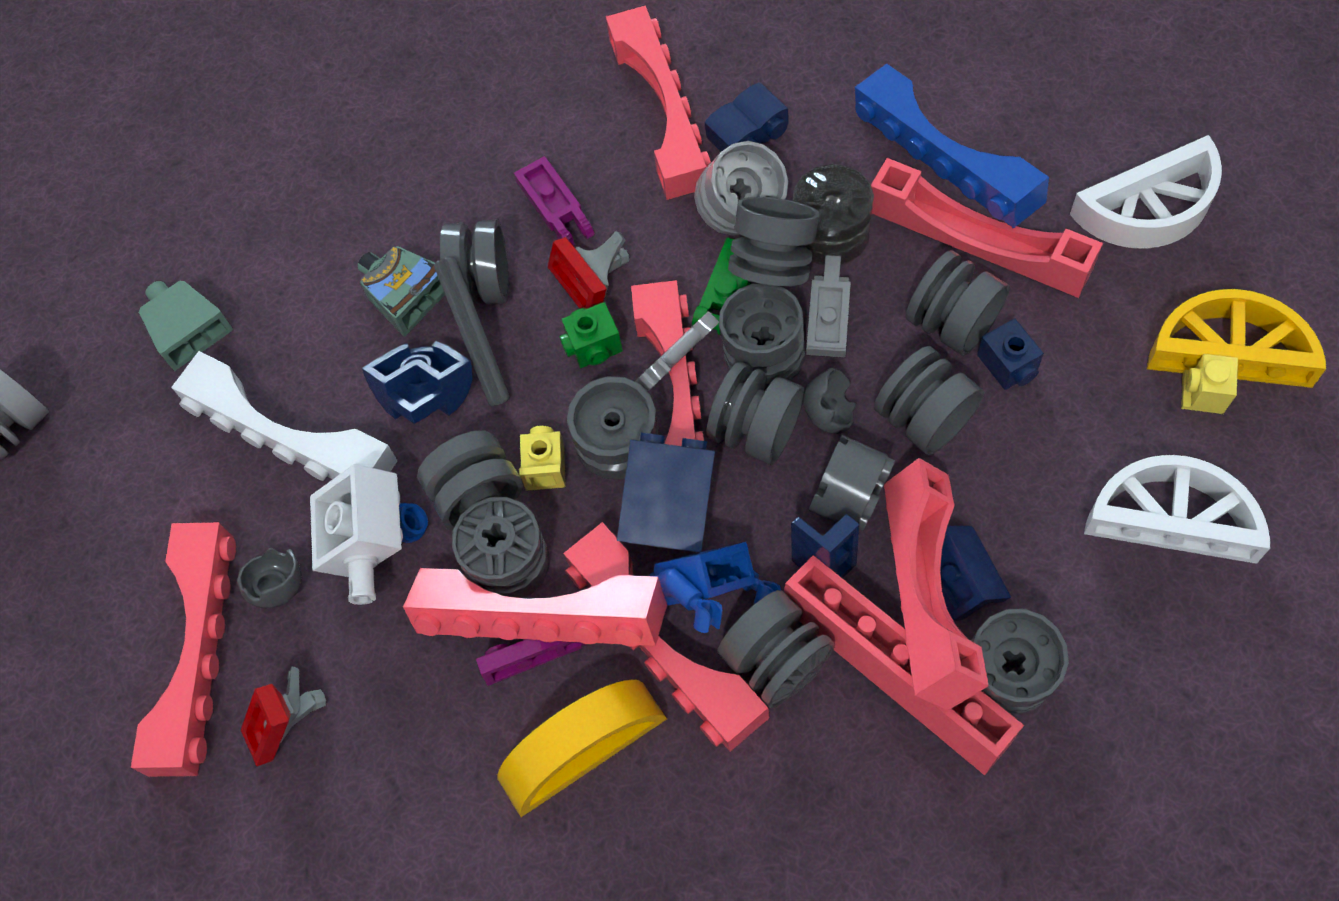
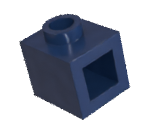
M1014 318L982 336L977 356L1003 389L1007 390L1015 384L1024 386L1031 382L1039 373L1038 369L1044 353Z

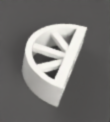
M1209 135L1078 192L1070 215L1090 234L1118 246L1154 248L1176 242L1190 234L1202 222L1218 191L1222 175L1218 150ZM1198 172L1202 190L1174 182ZM1155 193L1195 202L1196 204L1188 210L1172 216ZM1138 198H1141L1156 219L1132 218ZM1123 206L1121 215L1111 211Z
M1161 455L1145 458L1126 466L1116 473L1099 494L1088 516L1084 531L1086 535L1256 564L1270 549L1269 530L1264 514L1247 488L1231 474L1209 462L1179 455ZM1148 482H1174L1172 516H1169L1141 484ZM1189 486L1217 501L1192 519H1187ZM1126 490L1144 511L1109 506L1108 504L1117 495ZM1228 512L1238 527L1212 522Z

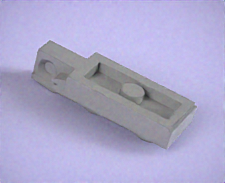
M826 255L824 276H814V280L812 279L806 355L845 357L851 282H849L848 277H839L841 256Z

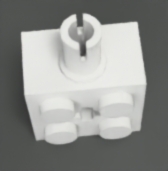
M353 464L310 496L313 571L349 577L348 600L352 604L362 605L376 600L373 568L402 549L403 532L400 528V493L398 491L397 474L358 464Z

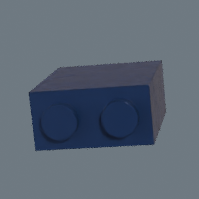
M641 432L640 440H630L617 541L701 552L715 450H707L708 441L682 438V445L678 446L665 444V435Z

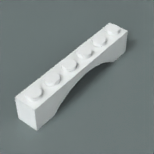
M198 351L171 387L181 398L179 405L187 412L196 417H199L202 413L211 417L210 421L218 428L228 433L232 429L241 432V437L249 444L257 448H261L263 444L272 448V453L288 464H293L295 460L305 465L304 469L310 475L324 481L326 477L334 479L353 464L391 472L397 463L396 457L387 444L357 429L331 433H311L293 430L272 422L251 406L246 397L242 382L230 366Z

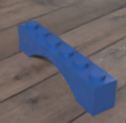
M885 64L855 86V110L861 120L871 123L882 131L888 140L897 142L914 159L921 160L927 164L940 178L947 179L958 187L967 198L976 200L988 209L994 218L1003 220L1012 228H1015L1046 203L1049 183L1047 175L1021 157L999 156L979 152L960 145L943 135L929 123L919 109L914 96L912 81L890 65Z

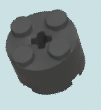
M841 435L808 511L835 523L847 514L859 523V530L863 532L868 519H870L880 497L878 495L891 472L895 460L889 458L883 452Z

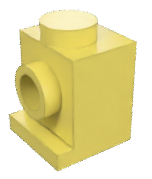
M1203 354L1195 368L1184 370L1181 409L1223 414L1237 395L1238 358Z
M536 426L530 429V434L520 435L521 468H519L526 491L566 487L564 442L560 431L554 432L549 426Z

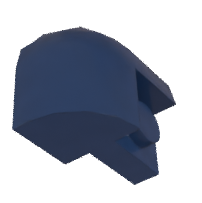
M437 341L434 342L432 347L422 346L409 349L406 343L362 367L369 388L385 411L394 419L404 416L413 424L428 417L437 409L450 416L461 406L467 397L473 380L471 361L449 346Z

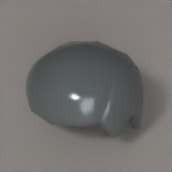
M834 368L824 371L806 385L803 404L808 417L816 427L823 432L841 434L854 423L853 410L856 408V403L847 401L845 397V392L851 385L850 380L840 370Z
M268 548L262 556L252 558L240 568L237 585L243 598L249 604L264 609L284 606L298 593L302 582V574L299 562L291 549H288L286 554L274 548Z

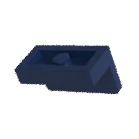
M846 514L822 536L800 517H797L791 522L792 561L801 568L814 555L843 578L857 565L859 523Z
M947 526L942 546L940 574L943 597L953 621L967 618L987 603L1005 602L1011 598L975 529L972 526Z

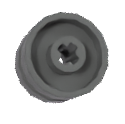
M499 220L478 221L473 229V235L464 222L445 223L440 234V260L447 257H454L456 259L472 302H475L479 293L480 298L487 305L506 303L509 292L508 259L504 234Z
M607 376L591 381L576 393L569 405L567 424L578 459L589 472L604 479L625 478L631 439L640 440L641 432L660 435L656 409L651 395L639 383L625 377Z
M485 430L470 431L455 436L441 444L425 458L417 474V479L429 500L434 501L433 507L444 526L452 531L460 515L472 504L489 497H508L517 500L524 485L513 464L506 460V454L495 435Z

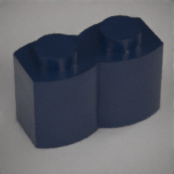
M756 83L740 93L733 102L723 105L704 122L706 138L720 151H723L733 143L751 141L763 144L770 139H777L786 131L789 124L788 108L763 84Z

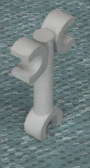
M708 311L635 382L639 383L646 391L650 390L719 321Z

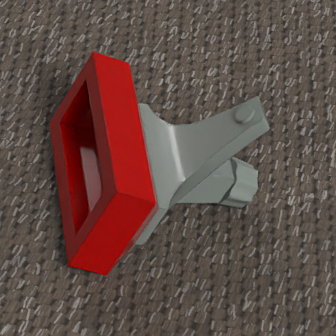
M615 231L604 244L594 250H584L579 246L575 248L566 237L555 240L552 244L547 267L580 309H588L603 303L609 286L607 275L629 262L627 250L621 248L626 240L619 232Z
M291 666L290 671H288L286 694L282 695L273 684L254 690L241 732L256 766L273 761L280 743L289 733L292 726L310 712L326 706L325 695L321 689L305 692L300 696L299 669Z

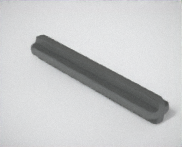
M454 257L441 259L434 263V267L490 406L505 403L509 400L510 395L457 261Z

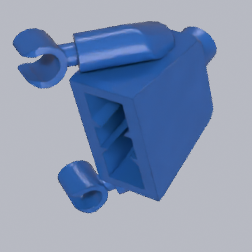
M746 542L656 563L653 568L654 572L649 575L650 577L659 578L667 606L680 603L687 610H695L693 627L701 633L709 632L710 625L720 629L722 618V605L717 601L706 599L739 588H743L746 591L753 589L757 591L754 600L755 604L766 595L776 590H781L780 585L775 582L758 579L759 574L753 570Z

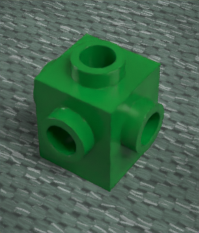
M605 302L588 309H578L572 312L570 316L561 319L565 334L559 336L567 357L574 355L580 368L588 365H599L609 357L623 352L619 332Z

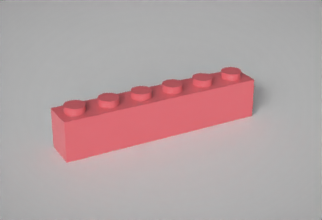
M814 555L785 583L784 592L802 609L803 616L800 622L803 625L809 622L816 623L819 626L817 637L828 635L835 642L834 651L983 775H986L1024 725L982 691L948 711L915 696L909 653L906 646L905 629Z

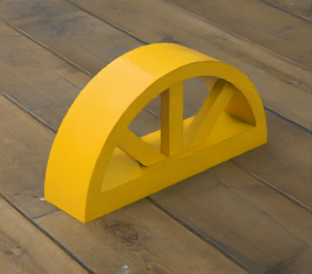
M1240 289L1209 291L1192 297L1178 306L1163 324L1150 351L1147 369L1183 373L1184 370L1195 368L1203 354L1238 358V380L1313 388L1326 370V360L1320 341L1309 324L1299 314L1274 298ZM1230 318V344H1227L1203 320ZM1245 322L1269 332L1252 346H1245ZM1187 326L1202 341L1171 337ZM1281 342L1288 350L1272 349V347Z
M640 680L616 682L580 698L532 731L506 757L499 768L497 779L519 816L523 817L667 720V718L643 682Z

